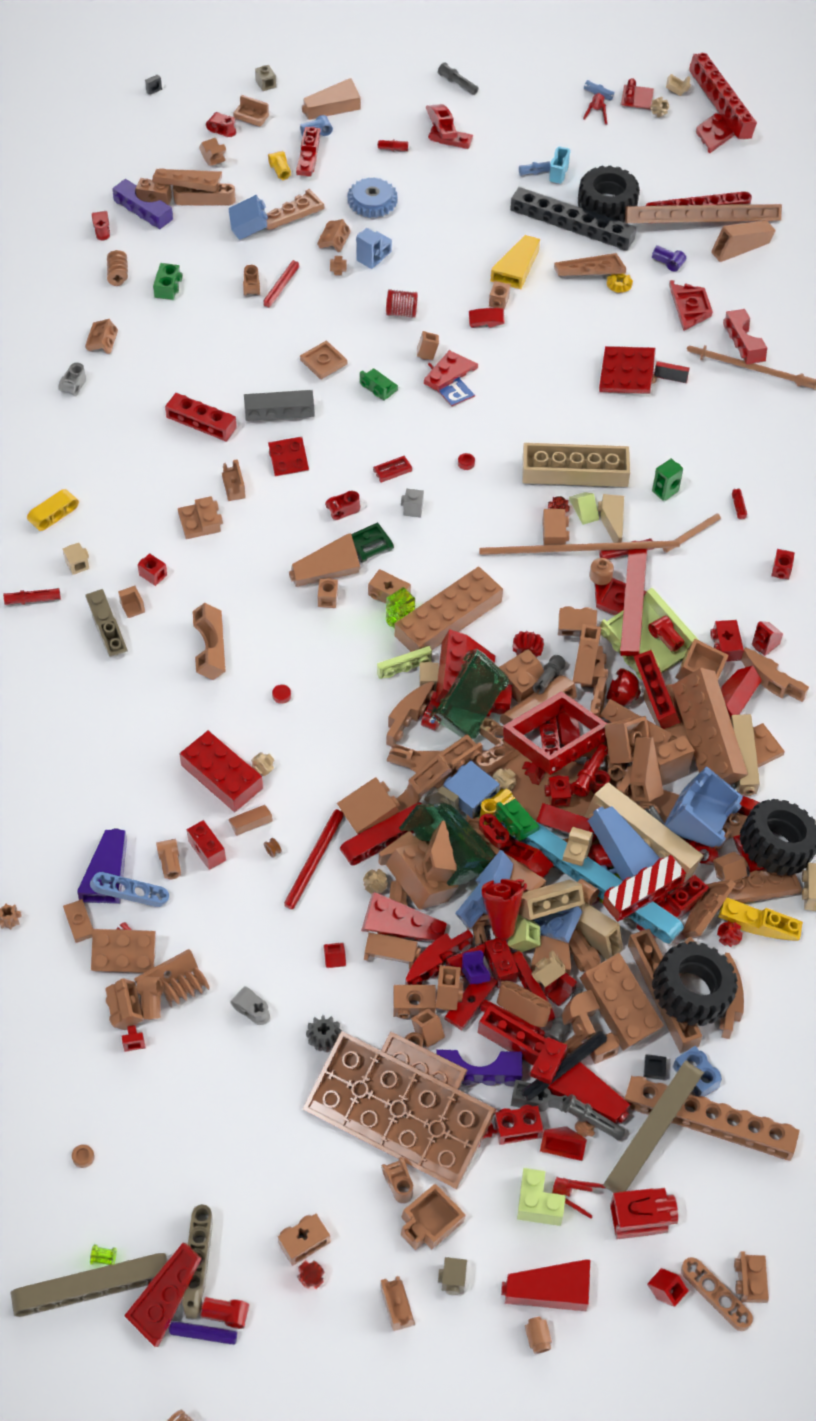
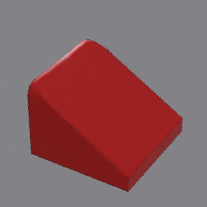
M743 796L739 803L741 807L737 813L748 816L753 807L760 802Z
M343 942L323 945L326 968L346 966V953Z

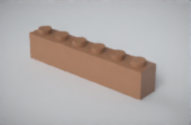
M650 929L631 934L628 948L679 1052H686L694 1046L699 1047L703 1036L697 1024L690 1026L687 1025V1022L683 1021V1023L676 1021L677 1018L668 1016L666 1014L667 1011L659 1006V999L654 997L653 991L655 989L652 988L653 974L663 955Z

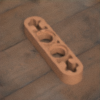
M694 1257L685 1259L681 1266L683 1277L733 1328L738 1331L749 1329L753 1322L752 1313L700 1260ZM688 1265L690 1267L696 1266L695 1272L691 1271L689 1273L687 1271ZM701 1273H703L704 1275L701 1276V1278H700L699 1281L697 1282L696 1279H697L698 1275L700 1276ZM704 1280L712 1281L714 1290L706 1291L702 1287V1282ZM719 1298H729L731 1306L723 1308L719 1304ZM736 1306L737 1310L736 1312H733L731 1316L729 1313L732 1312V1310ZM738 1316H746V1324L744 1322L738 1323Z

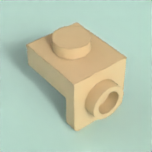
M670 74L667 78L666 88L681 96L689 90L691 77L687 76L682 81Z

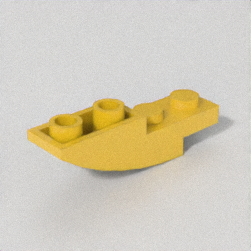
M726 898L720 907L718 915L721 919L731 921L732 923L736 922L741 926L740 930L775 939L800 940L803 921L768 908L759 910Z

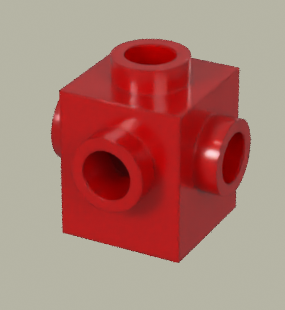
M555 775L549 777L548 785L544 786L545 797H549V804L551 806H570L571 795L574 793L570 789L572 783H569V776Z

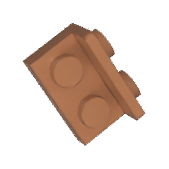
M110 318L92 323L85 344V348L88 351L103 348L107 354H111L118 329Z
M740 1251L737 1258H734V1271L738 1272L739 1279L736 1280L735 1290L736 1294L740 1295V1302L768 1303L766 1256L745 1255V1251Z

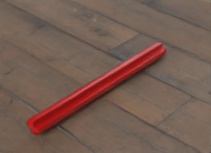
M335 809L284 902L286 908L293 910L344 817L341 810Z

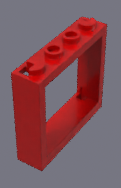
M561 691L503 725V738L506 743L551 775L607 741L605 735V724L607 723ZM563 711L590 729V731L551 755L524 736Z

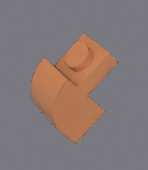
M216 137L201 142L199 149L209 166L226 161L223 154L227 149L224 144L219 145Z
M592 989L577 994L565 1006L562 1013L564 1026L572 1023L573 1031L578 1036L580 1042L586 1041L588 1037L595 1033L589 1017H592L600 1009V1006Z

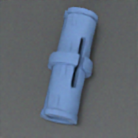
M589 80L585 82L587 85H584L585 90L595 94L600 93L609 101L613 99V96L610 95H614V91Z
M532 162V164L520 165L519 174L520 176L533 173L537 175L539 172L550 171L551 162Z

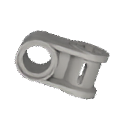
M75 362L69 366L59 381V391H67L74 396L78 395L87 380L84 365Z
M244 986L230 1001V1004L236 1011L246 1016L256 1025H264L270 1019L266 1001L257 996L247 986Z

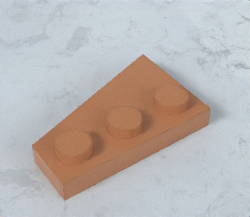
M599 677L597 684H594V698L591 700L590 712L602 719L600 715L604 709L607 692V680L603 677Z
M731 879L706 884L709 890L692 907L684 929L681 932L685 938L701 936L736 885Z

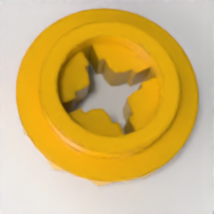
M625 273L611 274L608 276L606 283L610 290L624 293L632 288L633 279Z

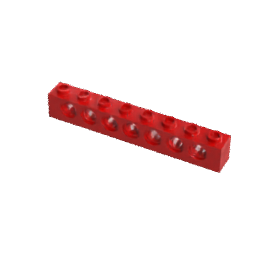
M703 52L693 54L688 69L735 136L738 139H752L757 125L754 117L708 54Z

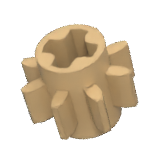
M661 96L652 100L653 103L650 106L652 114H657V117L668 114L667 110L670 106L667 99L663 100Z
M260 752L251 759L253 763L252 768L262 776H266L274 769L273 762L275 760L270 753L264 754Z
M501 768L492 777L500 784L499 791L506 788L511 791L516 785L514 778L516 774L511 769L503 770Z
M378 869L377 872L369 870L363 877L364 889L370 894L374 892L382 893L388 885L386 873L381 869Z

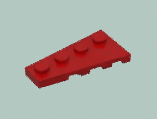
M183 1242L124 1315L154 1347H159L202 1259L190 1246Z

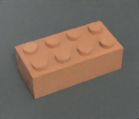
M620 953L591 968L579 977L587 991L592 989L600 1006L599 1012L613 1035H617L623 1051L664 1027V1024Z

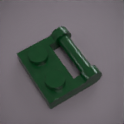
M378 522L351 534L358 559L361 563L385 550L390 551L394 549L392 540ZM383 541V544L366 552L363 551V549Z

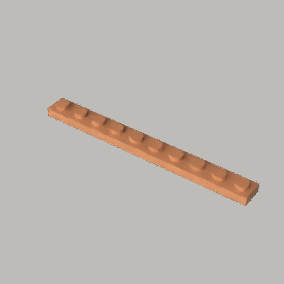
M782 204L626 206L625 223L781 221Z

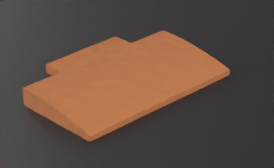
M341 1031L303 1107V1110L397 1159L402 1157L405 1163L455 1189L458 1188L497 1109L459 1090L468 1071L467 1069L391 1031L381 1050Z

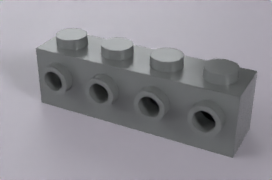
M313 390L244 394L246 421L315 417Z

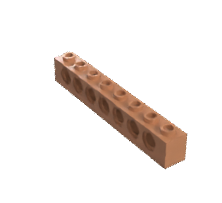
M631 1075L624 1100L630 1104L629 1109L649 1115L668 1086L664 1083L650 1082L642 1076L635 1077ZM649 1093L653 1098L648 1099L643 1094ZM691 1094L672 1121L674 1124L787 1161H791L795 1153L800 1132L799 1129H796L791 1124L774 1122L769 1117H759L753 1115L750 1111L731 1108L726 1103L712 1102L707 1097H697ZM685 1107H692L695 1112H688ZM706 1114H713L716 1119H710ZM732 1120L737 1125L731 1126L727 1121ZM749 1127L756 1128L758 1132H751L749 1130ZM770 1134L777 1135L779 1140L771 1138Z

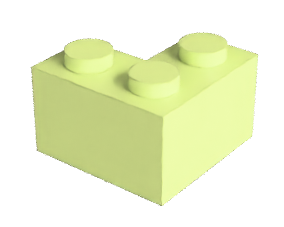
M523 1168L517 1220L561 1226L565 1195L543 1192L546 1171Z

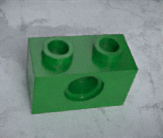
M672 458L658 466L655 470L652 492L662 501H666L679 492L684 468Z

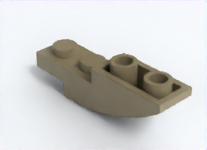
M100 589L85 594L93 621L109 657L128 652L104 590Z

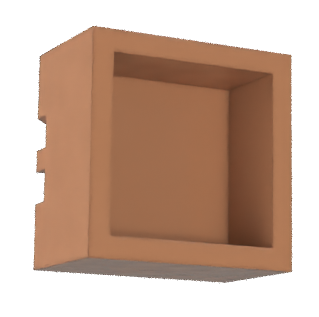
M694 639L685 653L675 678L681 680L697 669L704 668L715 671L718 680L728 655Z

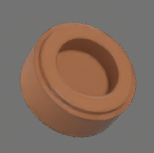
M81 1144L73 1149L72 1160L77 1167L86 1168L93 1163L95 1156L90 1146Z

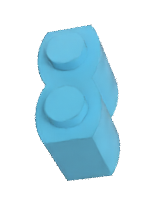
M560 146L556 148L554 158L550 163V182L561 184L564 181L565 173L569 168L570 148Z

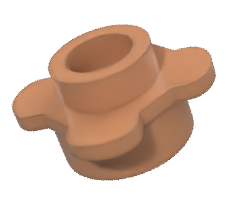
M577 1121L574 1127L579 1135L583 1137H593L595 1135V1126L586 1121Z

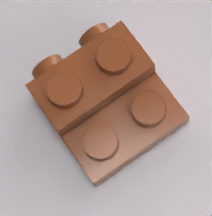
M212 496L195 499L194 505L177 508L185 539L221 532L220 525L223 524L221 514H217V511H219L217 500L213 501Z

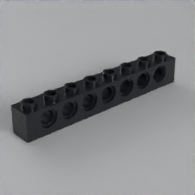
M519 186L511 197V211L628 251L635 239L637 227L523 187Z

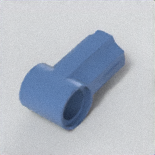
M325 115L318 116L315 121L300 124L302 137L305 127L321 128L320 134L322 136H328L333 131V127Z

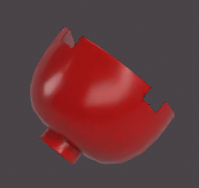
M620 668L616 672V675H618L617 679H612L606 699H611L625 707L633 703L634 700L639 699L641 690L639 689L640 683L636 675L629 670Z

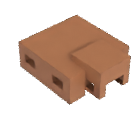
M435 1183L403 1210L401 1218L406 1224L402 1227L400 1235L415 1251L424 1243L432 1250L464 1223L466 1214Z

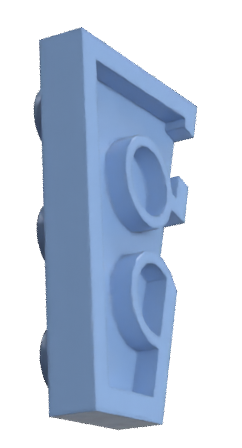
M579 906L533 919V921L540 926V935L569 943L583 911Z

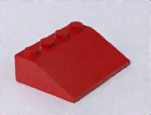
M449 629L441 643L435 702L490 717L496 656L467 634Z

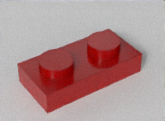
M547 1037L532 1067L530 1077L551 1084L567 1051V1045Z

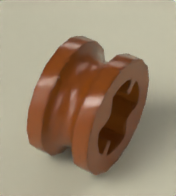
M273 837L269 839V842L263 843L265 850L272 858L276 856V853L280 854L282 852L280 845Z

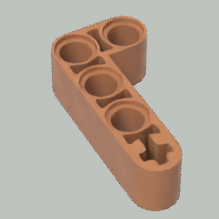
M219 183L216 192L173 185L174 203L185 206L233 205L236 202L235 186L229 183Z

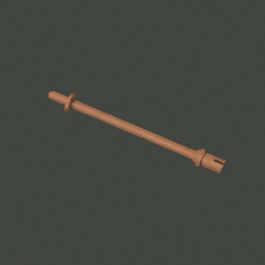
M691 345L686 348L688 352L701 355L700 360H703L705 356L790 380L799 387L801 385L816 389V379L804 376L803 373L794 375L755 363L746 365L744 360L708 351L706 345H704L703 349Z

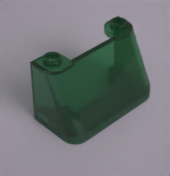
M478 649L466 653L463 658L465 663L461 665L460 673L445 698L440 700L441 704L437 709L433 708L429 715L461 738L467 734L471 739L477 738L481 731L479 728L500 692L504 691L509 684L508 675Z

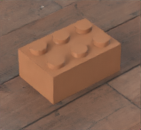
M425 841L396 848L386 863L388 869L419 910L448 902L459 887L452 877L448 882L426 880L422 864L428 848Z

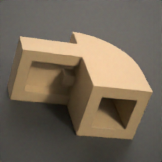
M573 827L562 861L582 866L584 860L587 859L592 844L593 832Z

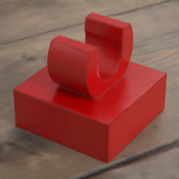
M525 761L522 769L526 770L524 774L529 776L531 783L539 785L545 771L529 761Z
M136 1025L127 1026L128 1034L121 1035L124 1052L146 1049L143 1032L137 1033Z

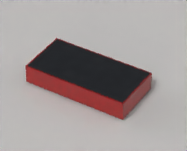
M656 361L654 375L661 379L687 383L690 367Z

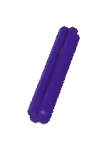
M171 1321L169 1327L171 1335L231 1345L236 1344L238 1336L237 1332L233 1330Z

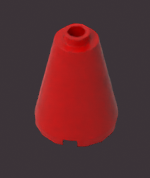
M501 879V883L495 884L494 880L482 886L481 894L493 935L498 937V939L506 940L515 931L523 888H521L519 882L514 880Z

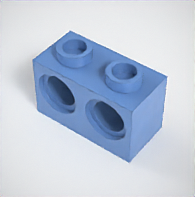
M696 1046L675 1059L672 1068L676 1073L685 1060L693 1061L697 1065L695 1067L704 1072L701 1078H707L710 1083H705L700 1078L692 1091L695 1096L705 1097L719 1088L722 1081L719 1070L711 1066L706 1054L701 1050L699 1051Z

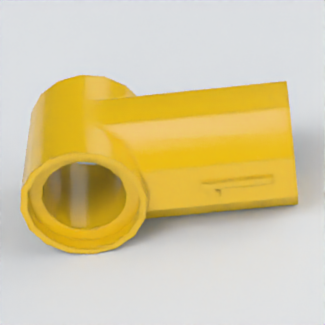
M279 151L268 154L269 165L271 168H274L277 177L282 179V181L287 180L291 176V170L287 164L285 152Z
M507 788L501 789L491 799H485L481 803L480 817L484 814L495 816L496 803L501 802L504 805L515 799L512 792Z

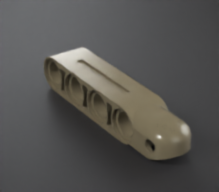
M204 1204L197 1205L192 1210L188 1246L203 1260L198 1265L190 1281H198L200 1285L197 1288L187 1287L183 1296L182 1304L186 1319L193 1320L198 1318L202 1309L213 1228L212 1211L210 1207ZM202 1214L208 1216L205 1221L197 1220V1217ZM198 1236L205 1237L202 1243H195L194 1240Z

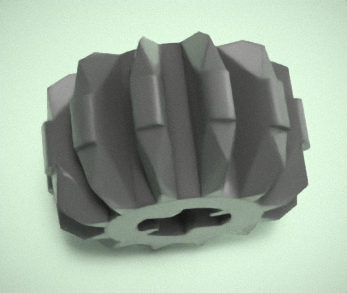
M322 1015L320 1020L314 1017L313 1023H308L306 1037L309 1038V1045H314L316 1051L322 1047L323 1051L326 1052L328 1046L333 1049L334 1043H336L342 1031L339 1028L340 1023L338 1021L333 1022L332 1016L325 1019V1015Z

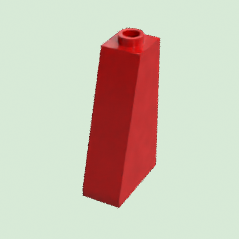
M753 665L738 669L720 687L730 720L732 715H740L762 681Z
M579 1062L547 1087L551 1095L568 1097L570 1094L575 1095V1099L584 1104H590L593 1111L608 1118L615 1124L619 1122L621 1124L624 1123L630 1115L628 1113L630 1104L582 1062Z
M591 1259L507 1274L506 1282L502 1281L501 1296H505V1304L587 1312L589 1306Z

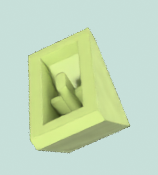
M583 492L569 496V501L582 525L599 520L593 493Z

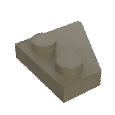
M444 786L435 789L432 793H428L424 798L426 802L439 809L446 817L450 816L456 819L459 815V796Z

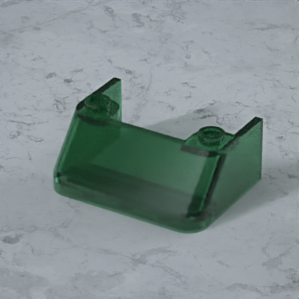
M447 803L416 805L399 829L401 831L413 830L419 840L430 841L435 829L442 821H445L449 832L450 844L453 849L454 861L457 865V870L447 881L448 886L467 884L481 874L496 856V853L452 805Z

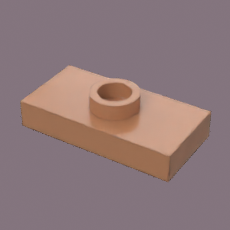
M83 900L64 905L63 909L75 943L92 938L93 927Z

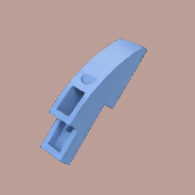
M502 850L498 852L475 880L479 885L455 913L468 928H471L483 913L487 914L481 894L482 886L494 880L495 884L501 883V879H510L513 863Z

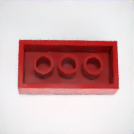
M209 730L179 753L181 766L234 813L263 789L262 776Z

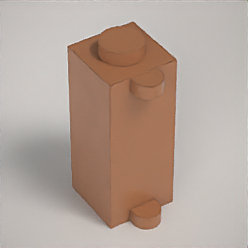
M369 932L364 960L368 961L369 956L406 963L409 964L408 969H410L419 957L421 948H418V942Z

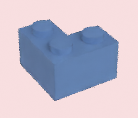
M365 228L356 236V261L370 269H373L392 252V239L378 231L374 232L369 228Z

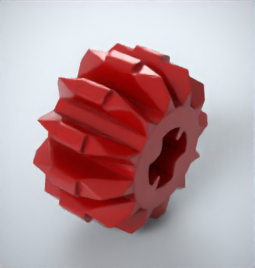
M519 631L513 638L512 651L518 656L529 649L537 658L543 652L544 639L540 634H535L534 631Z

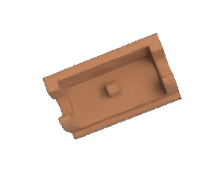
M238 459L233 460V466L230 468L224 463L221 475L228 501L245 499V485Z
M396 1276L395 1280L389 1282L387 1278L380 1280V1289L393 1332L414 1326V1318L400 1276Z

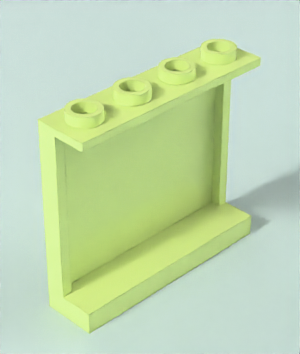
M652 587L644 596L640 654L652 650L661 673H664L683 660L693 640L699 639ZM624 610L608 621L603 619L599 626L602 627L601 635L612 644L613 649L619 652V654ZM662 616H668L673 623L674 630L685 641L684 645L678 651L671 652L659 638H654L650 634L648 625ZM622 656L625 663L631 666L636 672L637 677L642 680L634 656Z

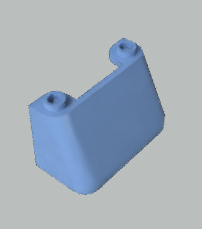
M706 766L681 791L664 825L680 837L712 848L715 846L719 847L726 839L724 837L725 832L722 830L724 823L731 813L735 814L740 809L741 805L739 803L743 796Z

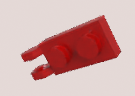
M436 125L431 127V132L428 134L430 141L465 149L470 148L473 140V134L457 131V138L442 139Z

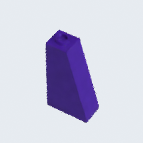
M118 828L105 829L78 887L77 894L79 900L82 899L84 903L120 904L121 898L93 891L90 881L98 872L123 877L127 848L125 830ZM99 879L98 882L103 886L102 880ZM116 883V889L122 892V884Z

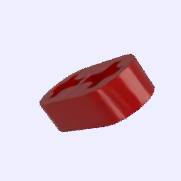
M484 814L480 817L479 830L496 848L506 847L510 838L507 829L492 814ZM484 822H486V823H490V822H491V827H490L488 824H487V825H484ZM497 835H498L499 837H503V836H504V840H502V839H498V840H497Z

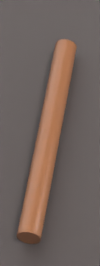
M716 513L675 540H680V544L720 520L721 516ZM663 548V551L668 553L674 548Z

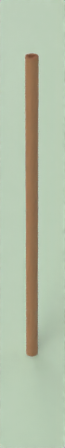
M680 540L479 548V555L679 548Z

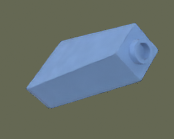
M613 806L606 809L600 807L593 811L594 815L588 822L622 881L627 877H634L641 869L651 867L660 859Z

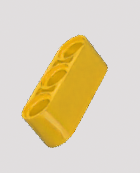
M62 489L31 509L27 514V520L37 530L44 531L74 511L79 505V500L67 489Z

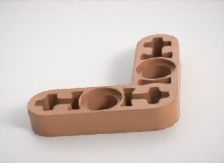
M483 718L479 721V733L495 746L479 755L476 759V765L484 772L489 773L518 756L520 752L506 743L504 738L496 737L498 735L503 736V726L491 718ZM499 753H500V754H503L504 756H500V757H499V756H495V754H499Z

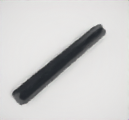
M603 1031L597 1032L563 1058L551 1084L607 1041L606 1034ZM536 1079L522 1090L521 1095L526 1101H530L551 1084Z

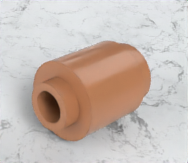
M541 1317L529 1319L528 1324L524 1327L530 1349H533L534 1354L551 1350L550 1344L552 1339L547 1320H542Z

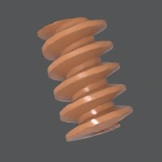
M114 250L107 254V280L113 286H120L128 279V257L124 251Z
M195 967L193 968V974L190 971H186L185 977L181 974L178 975V982L174 978L170 979V985L164 982L163 993L169 1006L172 1008L173 1000L179 1005L180 997L187 1001L188 993L195 997L196 989L202 994V986H205L208 990H210V987L202 971Z

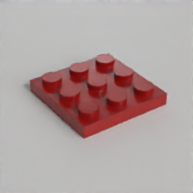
M605 346L599 392L651 394L656 347Z

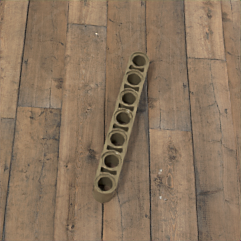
M684 1061L604 1182L603 1186L613 1193L627 1191L704 1074L703 1071L688 1061Z
M156 1253L16 1288L10 1292L13 1314L15 1317L28 1316L147 1286L168 1261L167 1255L165 1253Z

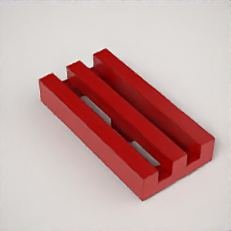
M404 455L374 466L373 471L376 473L377 478H379L380 483L412 472V466Z

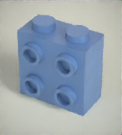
M257 195L228 208L231 230L239 240L267 227L266 205Z
M472 761L462 765L453 777L447 778L443 784L445 788L459 796V808L471 818L480 812L481 803L485 799H491L500 789V784Z

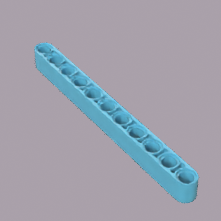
M537 823L539 825L537 832L520 841L539 849L556 868L578 882L580 879H584L600 890L598 897L604 899V893L607 889L622 883L621 879L589 857L584 860L582 866L562 861L567 842L539 823ZM653 901L627 916L644 929H650L654 936L667 944H670L684 929L682 922Z

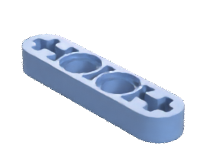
M104 872L96 873L90 881L92 890L97 893L154 907H162L169 899V892L164 887ZM99 879L102 880L103 886L98 882ZM115 884H122L125 887V891H118ZM135 888L142 889L144 896H138L135 893ZM156 894H160V898L162 899L159 900Z

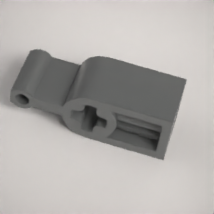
M515 1080L510 1106L518 1108L524 1105L538 1106L539 1112H543L548 1107L563 1112L562 1106L567 1096L551 1095L550 1090L546 1088L530 1101H526L521 1093L531 1083Z

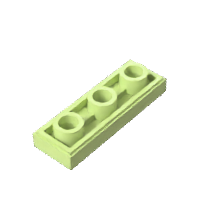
M428 646L377 663V675L379 679L391 678L397 673L408 672L412 668L420 666V663L431 662L432 650Z

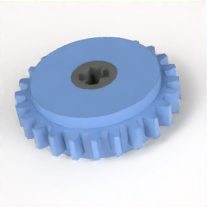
M368 177L356 181V184H352V188H349V192H347V203L349 208H352L353 212L356 211L358 215L378 218L394 210L396 203H398L396 188L392 187V183L389 184L387 180L384 181L382 178Z

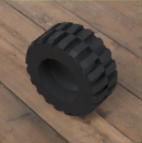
M603 165L598 168H592L580 180L578 207L621 222L625 221L626 206H638L640 187L637 179L632 173L629 174L628 170H623L618 166L612 167L613 165H608V167H604ZM602 194H611L615 196H605Z
M779 799L764 800L753 807L740 829V842L743 845L742 848L745 854L748 853V858L752 862H756L759 868L763 867L767 872H775L781 876L785 874L787 876L795 875V873H800L806 869L808 863L812 861L816 854V821L812 816L808 815L805 809L802 810L795 803L791 804L787 800L779 801ZM772 832L782 835L789 842L779 839Z
M682 942L677 946L671 947L665 953L654 971L652 988L655 990L653 994L655 999H659L658 1004L661 1009L664 1008L668 1016L677 1018L676 1021L683 1023V1021L687 1022V1025L695 1026L696 1024L698 1026H706L708 1023L712 1024L718 1018H721L733 1002L738 990L736 983L738 981L737 975L733 973L734 968L732 964L727 962L728 958L724 954H719L718 949L714 947L709 948L707 947L708 944L705 943L699 945L697 942H689L688 944ZM690 973L698 976L706 983L710 994L702 995L689 990L681 981L679 974Z

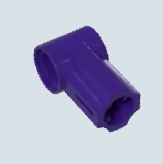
M656 245L651 258L666 264L667 268L673 272H677L687 259L684 252L680 250L672 252L659 245Z

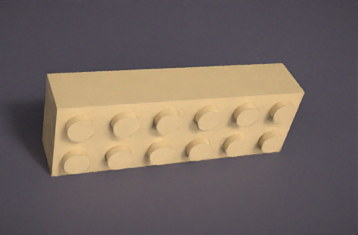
M523 443L522 483L628 487L630 479L629 446Z
M609 782L594 794L584 817L590 819L594 815L593 811L600 807L606 809L613 806L660 858H666L669 855L673 856L686 872L684 882L693 876L704 855Z

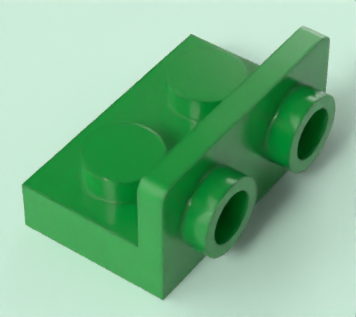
M375 368L367 373L363 370L359 372V383L383 401L398 391V385Z
M516 799L504 805L501 802L496 803V818L499 822L504 823L510 835L515 836L519 842L539 830V825Z

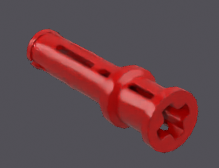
M603 744L598 745L586 767L578 772V778L570 785V789L574 794L578 796H585L587 794V788L590 784H593L595 780L594 775L608 754L607 746Z

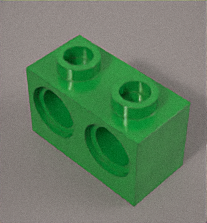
M160 263L153 284L154 298L174 300L175 295L179 293V282H182L183 279L180 265Z

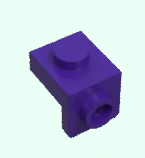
M482 951L467 952L462 955V972L470 984L490 981V973L483 964L484 954Z

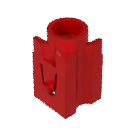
M665 1187L613 1193L610 1210L616 1240L668 1233L669 1225L678 1224L679 1215L676 1198L673 1194L667 1195Z

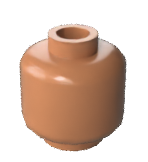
M606 558L595 559L590 565V580L597 585L608 584L613 578V563Z

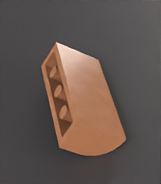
M563 675L558 676L549 683L544 693L538 694L539 689L537 693H533L500 716V723L503 725L509 723L561 691L575 699L577 697L575 683Z

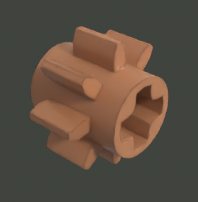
M335 255L334 259H330V272H334V275L342 276V272L347 271V260L343 259V256Z
M5 903L0 908L1 929L6 927L12 930V927L20 925L18 918L22 917L21 911H17L15 904L11 906Z

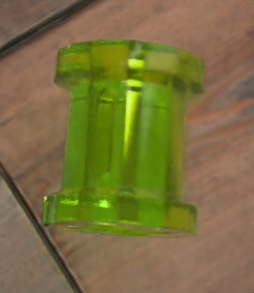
M94 1244L90 1254V1265L95 1263L115 1264L117 1248H102Z

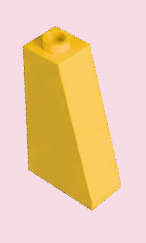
M524 235L492 267L490 281L510 284V287L521 290L538 255L540 239Z

